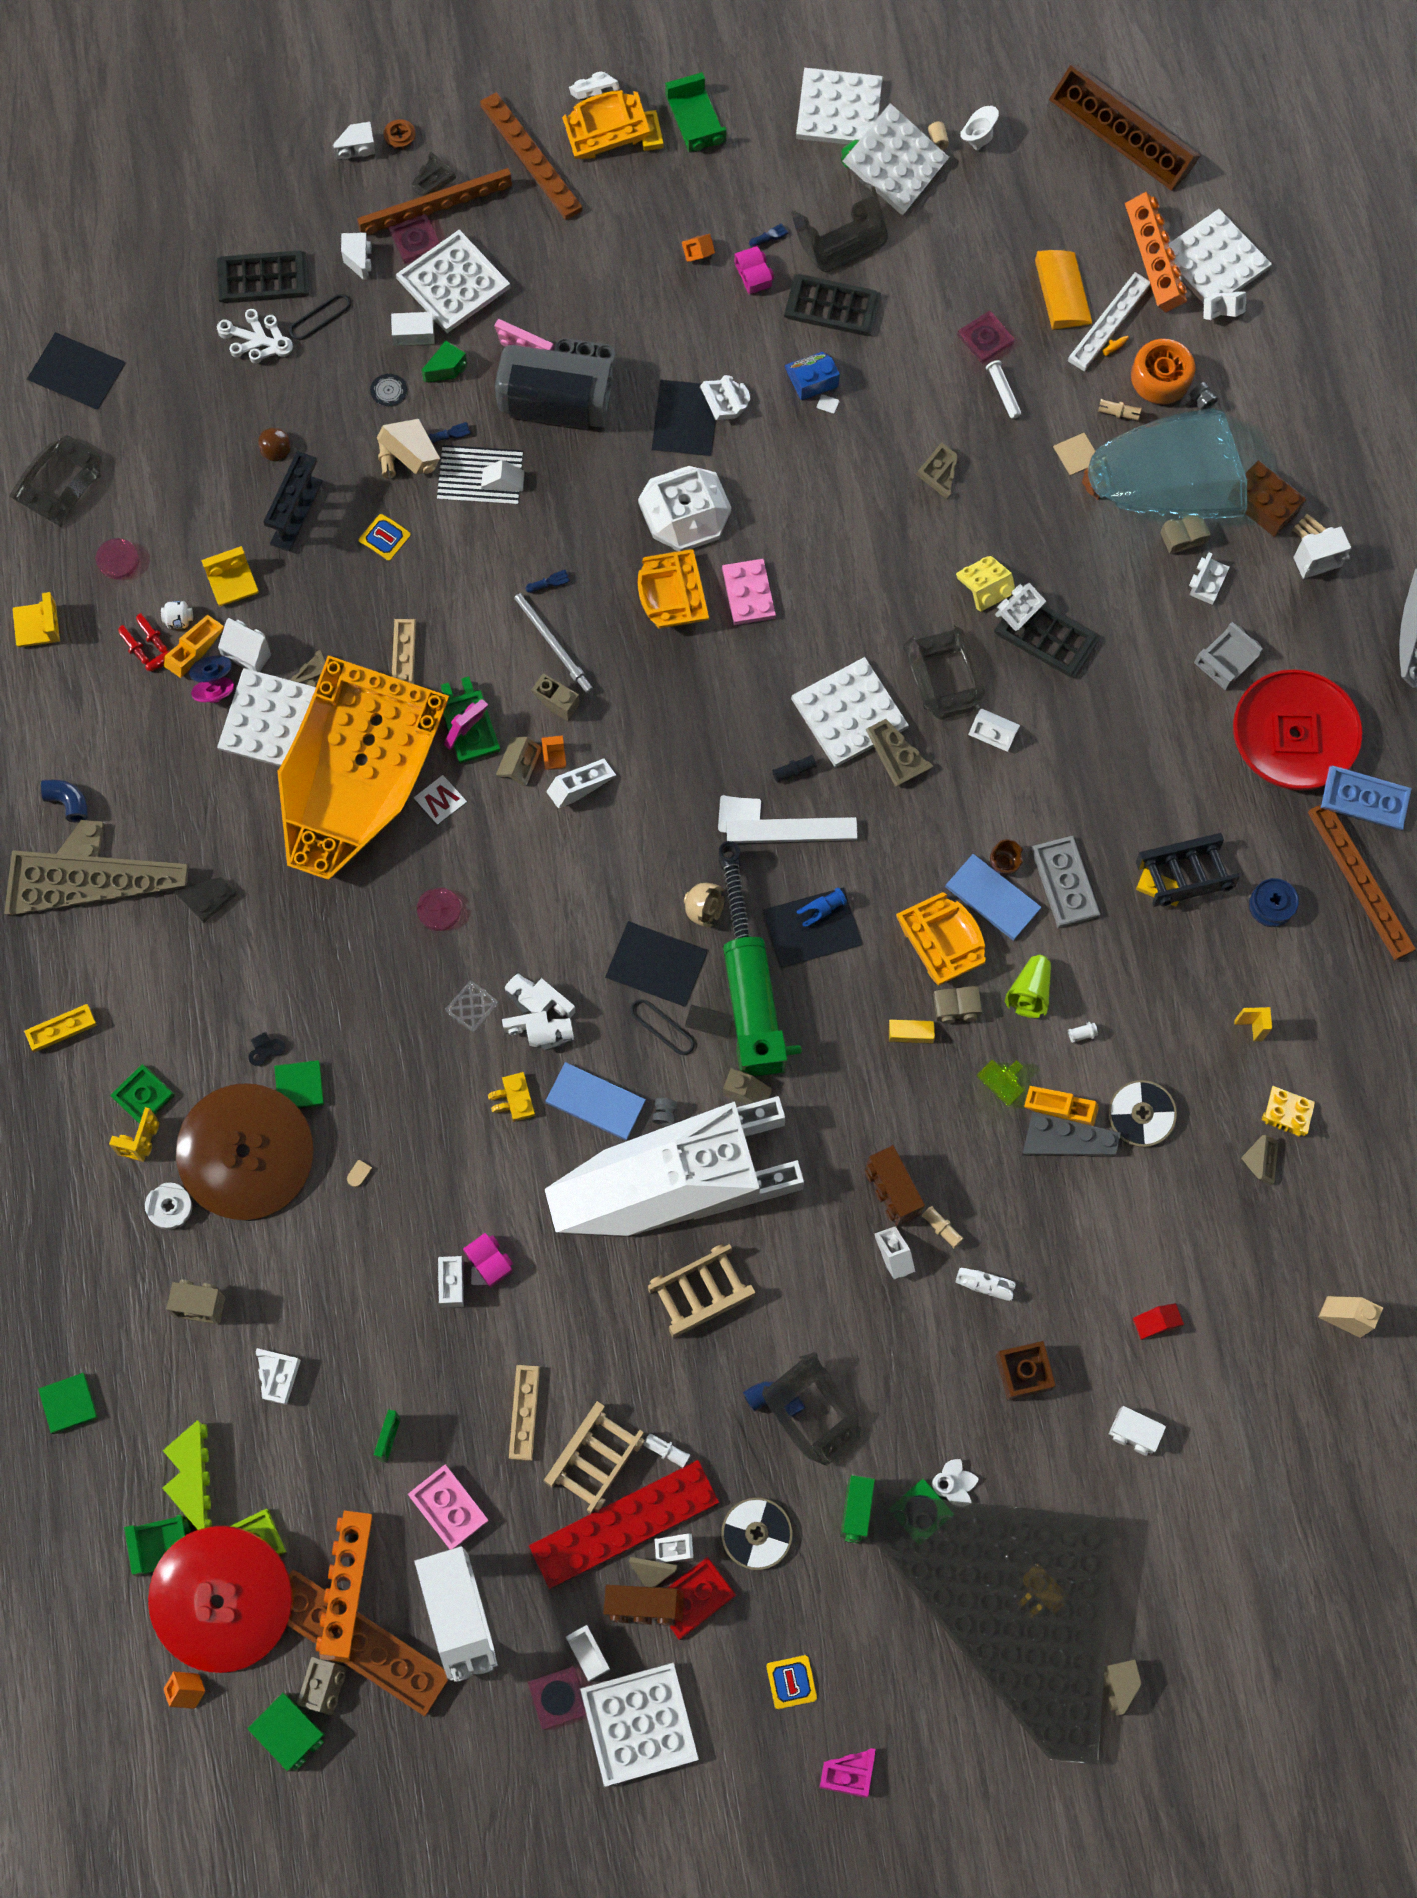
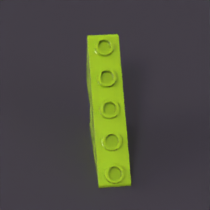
M198 1420L163 1450L180 1470V1473L167 1483L163 1490L197 1530L212 1527L211 1519L207 1518V1510L211 1509L210 1495H206V1486L210 1485L209 1472H205V1462L209 1461L208 1448H204V1439L208 1437L207 1425H202Z

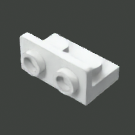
M1209 552L1206 559L1201 558L1197 567L1200 570L1199 575H1193L1189 586L1192 587L1191 596L1213 605L1230 567L1212 560V553Z
M1030 583L1024 586L1018 585L1011 592L1013 596L1009 600L1006 598L997 606L999 609L995 613L997 618L1002 616L1015 631L1019 630L1046 602Z

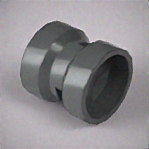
M1206 382L1197 385L1189 394L1192 400L1198 403L1197 407L1202 412L1210 409L1218 401L1216 395L1209 391L1210 387Z
M656 1098V1112L653 1114L652 1122L663 1126L673 1125L675 1120L673 1113L677 1109V1102L668 1098Z

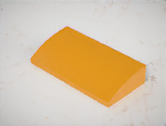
M1064 250L1037 251L1035 262L1052 330L1092 324L1075 253Z

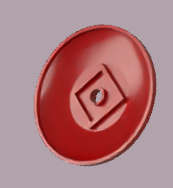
M1292 669L1281 670L1263 676L1245 691L1234 713L1233 735L1241 757L1258 776L1282 788L1312 790L1326 785L1330 766L1349 770L1356 760L1361 747L1362 725L1353 701L1341 687L1322 675L1310 671ZM1290 730H1298L1300 737L1295 738L1291 736Z
M232 1526L202 1528L179 1539L165 1552L158 1562L149 1586L148 1607L150 1619L155 1633L164 1647L184 1664L197 1670L213 1673H226L244 1669L267 1655L278 1643L287 1627L292 1609V1587L289 1574L277 1552L254 1533ZM217 1594L223 1597L224 1604L222 1607H215L212 1604L213 1595Z

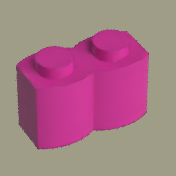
M758 246L735 253L734 262L749 295L772 287L774 273L765 264L767 262L765 253L760 251Z
M484 1233L463 1248V1251L491 1288L513 1272L511 1268L513 1262L506 1253L502 1255L497 1248L500 1245L493 1235L488 1237Z

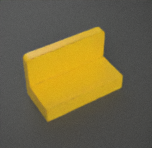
M1270 1007L1243 1008L1234 1020L1235 1025L1252 1024L1253 1041H1263L1272 1030Z

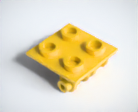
M1272 1086L1267 1109L1261 1120L1265 1121V1124L1274 1127L1278 1123V1129H1281L1283 1125L1285 1126V1132L1289 1129L1288 1132L1298 1137L1300 1135L1305 1136V1134H1308L1315 1102Z

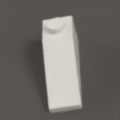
M602 759L555 777L547 793L555 805L561 808L576 802L615 778L616 774L606 760Z

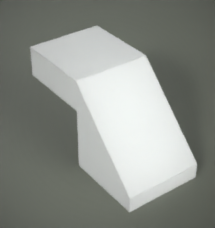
M1246 292L1219 293L1204 298L1203 319L1211 320L1220 315L1236 317L1245 313Z

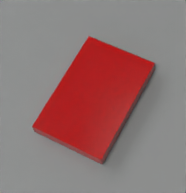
M708 1557L668 1587L684 1592L682 1622H676L675 1626L669 1627L680 1640L736 1596Z

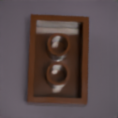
M1259 460L1231 487L1227 497L1231 503L1273 537L1300 512L1306 501L1304 496Z
M894 1145L869 1156L864 1172L868 1181L875 1184L877 1188L875 1194L880 1202H884L887 1208L885 1213L889 1221L894 1222L897 1227L920 1216L925 1204Z
M606 1584L603 1614L609 1616L610 1621L616 1623H628L629 1619H634L633 1622H637V1624L652 1625L653 1620L663 1626H675L676 1622H682L684 1592L671 1588Z

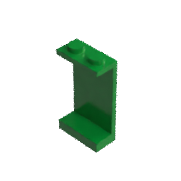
M703 72L665 83V96L688 152L699 151L705 147L720 145L726 142V127L720 126L705 89Z

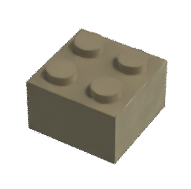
M180 1280L179 1283L172 1282L166 1310L174 1318L220 1325L225 1296L219 1289H216V1285L203 1283L202 1287L193 1285L194 1282L188 1280Z

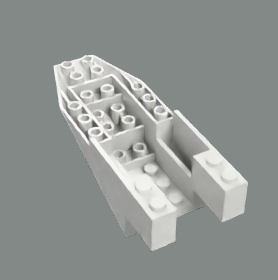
M779 1096L737 1108L735 1102L603 1150L545 1188L556 1233L631 1236L688 1219H699L803 1190L804 1181L798 1160L755 1172L746 1143V1136L785 1126V1116Z

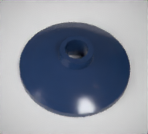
M209 656L194 663L189 670L191 679L197 682H215L231 670L232 664L230 659L225 656Z

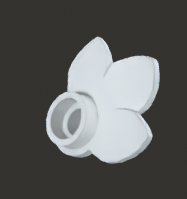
M954 1459L947 1462L943 1467L942 1473L934 1477L932 1488L937 1495L946 1497L952 1505L968 1506L971 1504V1499L967 1492L976 1485L978 1477L970 1472L962 1471L961 1459ZM940 1481L947 1482V1489H942L940 1487Z

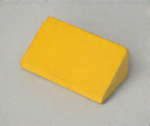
M889 1020V1042L934 1043V1021Z

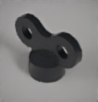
M264 1032L250 1040L255 1050L249 1053L248 1059L252 1065L259 1066L264 1063L268 1055L282 1054L285 1050V1043L278 1038L270 1040L267 1032ZM278 1043L280 1045V1049L275 1050L273 1048L274 1044ZM259 1054L260 1060L255 1061L254 1055Z

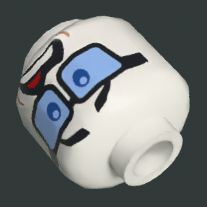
M185 601L167 602L161 608L162 624H166L168 629H185L189 626V621H193V609L188 608Z

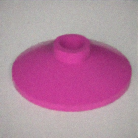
M222 677L215 682H199L193 687L191 694L196 701L216 703L233 691L234 684L231 679Z

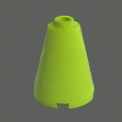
M1032 956L1006 994V1006L1009 1009L1011 1006L1015 1008V1013L1027 1018H1039L1040 1014L1044 1013V1016L1047 1014L1049 1009L1051 963L1045 956Z

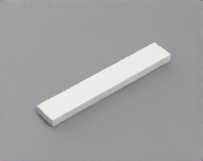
M1135 272L1069 356L1068 362L1085 372L1151 287L1150 281Z
M856 817L726 821L727 841L735 843L857 840Z

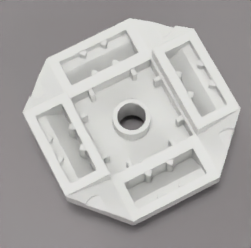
M692 466L650 479L638 499L639 506L653 538L673 547L676 551L690 550L719 540L731 513L730 503L716 472ZM681 502H688L689 504L683 505Z

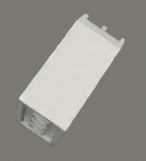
M461 1546L416 1560V1569L447 1679L458 1682L471 1677L472 1674H484L492 1671L493 1667H497L498 1664L467 1552Z

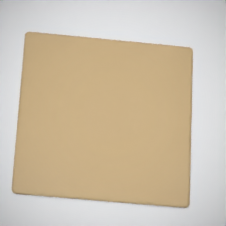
M1085 433L1053 446L1069 475L1101 462Z

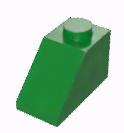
M445 341L421 370L423 381L428 383L455 379L467 367L466 353Z

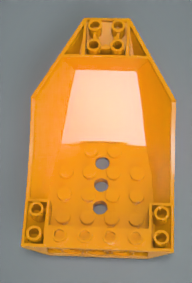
M329 655L327 656L300 728L279 770H277L287 866L330 880L401 812L426 760L448 702V695ZM376 715H380L383 718L382 723L378 726L371 724L372 718ZM373 735L375 742L370 746L365 745V737ZM359 754H365L368 758L367 763L363 766H359L355 762L356 756Z

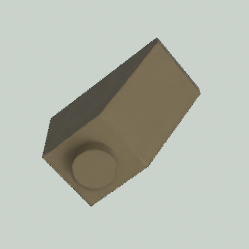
M732 1068L723 1087V1096L745 1104L769 1099L772 1092L770 1087L752 1075Z

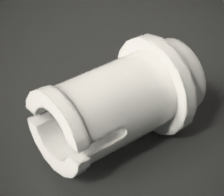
M1087 1022V1025L1068 1029L1069 1038L1072 1043L1087 1038L1094 1039V1036H1098L1095 1023Z

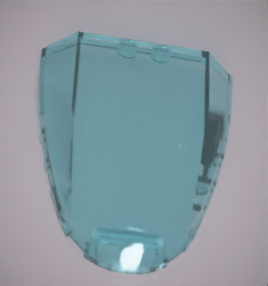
M1214 408L1175 414L1138 426L1100 446L1092 455L1088 465L1089 480L1095 492L1101 498L1105 496L1115 502L1116 507L1141 513H1145L1147 510L1156 511L1162 516L1166 513L1179 514V517L1182 518L1186 515H1199V518L1243 517L1247 510V478L1225 413Z

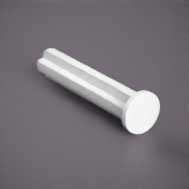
M993 361L986 366V370L990 372L1009 417L1016 419L1021 415L1020 408L1001 368V361Z

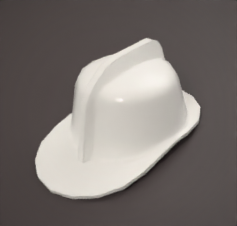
M985 106L978 109L961 131V138L968 141L977 151L982 146L988 144L993 138V126L999 116L996 107Z

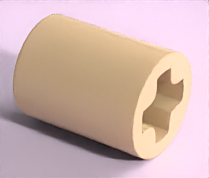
M934 122L928 127L930 140L941 150L948 147L949 141L944 123Z

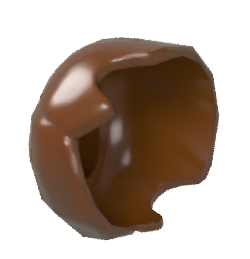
M281 428L266 429L259 436L258 444L261 455L268 460H281L291 450L289 437Z
M1005 839L999 841L990 853L991 866L999 874L1010 875L1015 873L1023 863L1022 847L1014 840Z

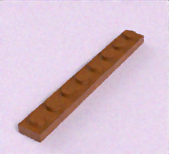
M496 92L481 100V108L563 218L567 220L582 211L581 204Z
M506 168L357 218L360 233H366V235L373 234L376 231L392 228L397 224L409 222L415 218L430 215L442 209H448L453 205L466 203L471 199L480 196L484 197L498 190H505L512 186L510 170Z
M1321 805L1308 811L1310 818L1394 961L1416 950L1336 813L1321 808Z

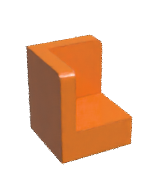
M710 233L682 241L687 262L715 254Z
M563 735L541 738L545 770L565 768Z
M173 1671L164 1687V1692L169 1707L195 1709L204 1695L205 1689L198 1673Z

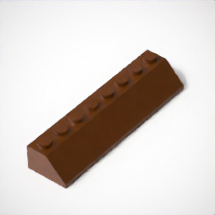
M1079 65L1069 66L1049 98L1052 103L1171 191L1191 172L1201 156Z

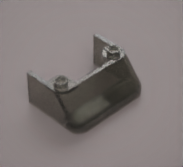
M861 179L858 180L862 200L855 203L851 209L853 221L819 237L818 231L810 226L806 216L796 211L791 212L799 241L817 269L829 272L883 246L887 242L888 232L874 185Z

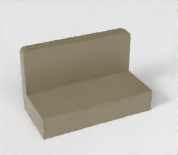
M528 737L511 738L496 775L499 777H510L520 785H527L542 747Z

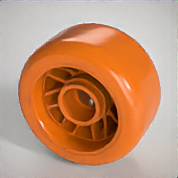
M1156 339L1148 342L1139 350L1131 369L1133 387L1143 399L1151 403L1164 405L1176 402L1188 392L1195 375V361L1191 352L1183 344L1175 340Z

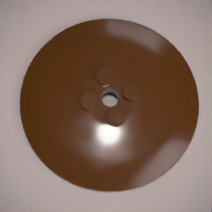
M258 1084L229 1085L205 1096L186 1116L176 1143L177 1169L188 1193L208 1211L234 1220L258 1219L269 1216L284 1208L304 1187L313 1163L314 1148L312 1134L302 1112L282 1093ZM245 1144L249 1147L250 1152L248 1156L241 1158L237 1154V1149L240 1145Z

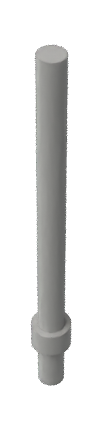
M521 593L517 594L514 599L571 672L570 676L573 680L578 682L586 693L591 692L593 687L584 677L585 673L583 670L575 665Z

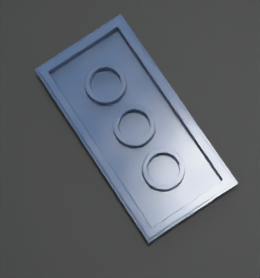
M1330 766L1321 808L1400 831L1404 827L1412 788L1340 767Z
M974 854L970 856L945 886L1013 941L1041 909V906Z
M565 1062L545 1103L627 1141L646 1099Z

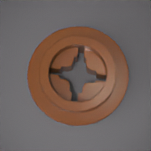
M393 120L384 129V139L388 145H392L395 149L397 147L404 149L406 145L411 146V142L415 140V128L406 120ZM398 130H399V131L401 132V134H402V138H401V139H400V138L398 137V135H397Z

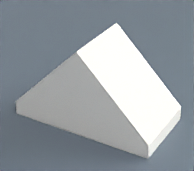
M500 460L483 468L481 489L523 491L525 472L504 460Z
M692 1534L655 1539L656 1562L693 1561Z

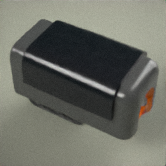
M567 338L560 339L556 343L554 351L507 345L502 350L495 380L497 406L501 412L509 414L510 418L582 429H590V426L604 428L613 387L615 350L607 344Z

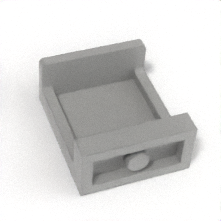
M1231 622L1225 632L1206 650L1203 649L1197 655L1194 663L1226 690L1260 657L1263 648L1258 641L1251 639L1242 627Z

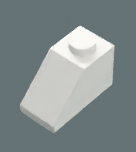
M896 1226L874 1234L886 1267L893 1279L915 1272L911 1251Z

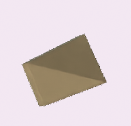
M1262 1135L1241 1159L1258 1179L1274 1185L1278 1141L1267 1135Z
M630 1557L629 1564L645 1587H656L673 1575L677 1569V1565L634 1557Z

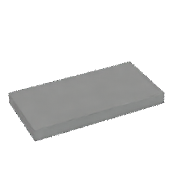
M1069 836L1032 846L1031 851L1057 927L1060 928L1099 917L1100 912L1074 837Z

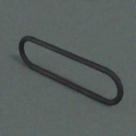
M343 294L333 296L294 322L289 328L291 337L297 340L306 338L345 312L350 306V299ZM343 297L347 300L345 308L305 335L298 337L292 333L294 326L334 299Z
M639 999L632 1003L630 1007L631 1015L676 1053L686 1055L692 1052L694 1040L684 1030L648 1001ZM637 1003L648 1005L690 1040V1049L685 1052L676 1049L634 1014V1006Z

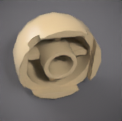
M706 882L697 884L687 892L684 897L686 914L690 920L706 928L713 926L710 923L714 918L715 920L719 919L724 907L725 897L721 896V891H724V889L719 885Z

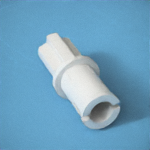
M649 1434L644 1441L645 1447L661 1455L662 1459L667 1458L682 1468L690 1454L672 1446V1442L667 1443L653 1434Z

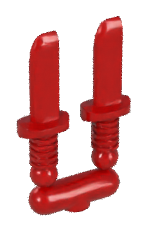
M140 613L136 616V620L148 636L146 641L148 643L153 642L162 654L149 662V658L141 649L143 644L141 642L137 643L124 625L120 626L118 631L130 647L128 652L130 654L134 653L141 660V663L146 665L145 669L148 672H152L164 666L165 655L170 651H166L167 647L159 638L161 635L160 631H154Z

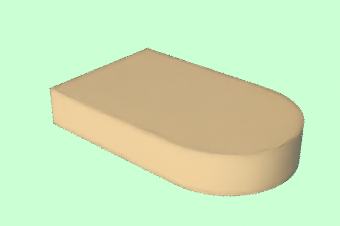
M358 1160L347 1176L349 1185L359 1187L372 1170V1167Z

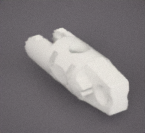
M960 1268L956 1277V1283L973 1291L1008 1301L1013 1299L1012 1292L1015 1289L1016 1283L1008 1279L966 1268Z

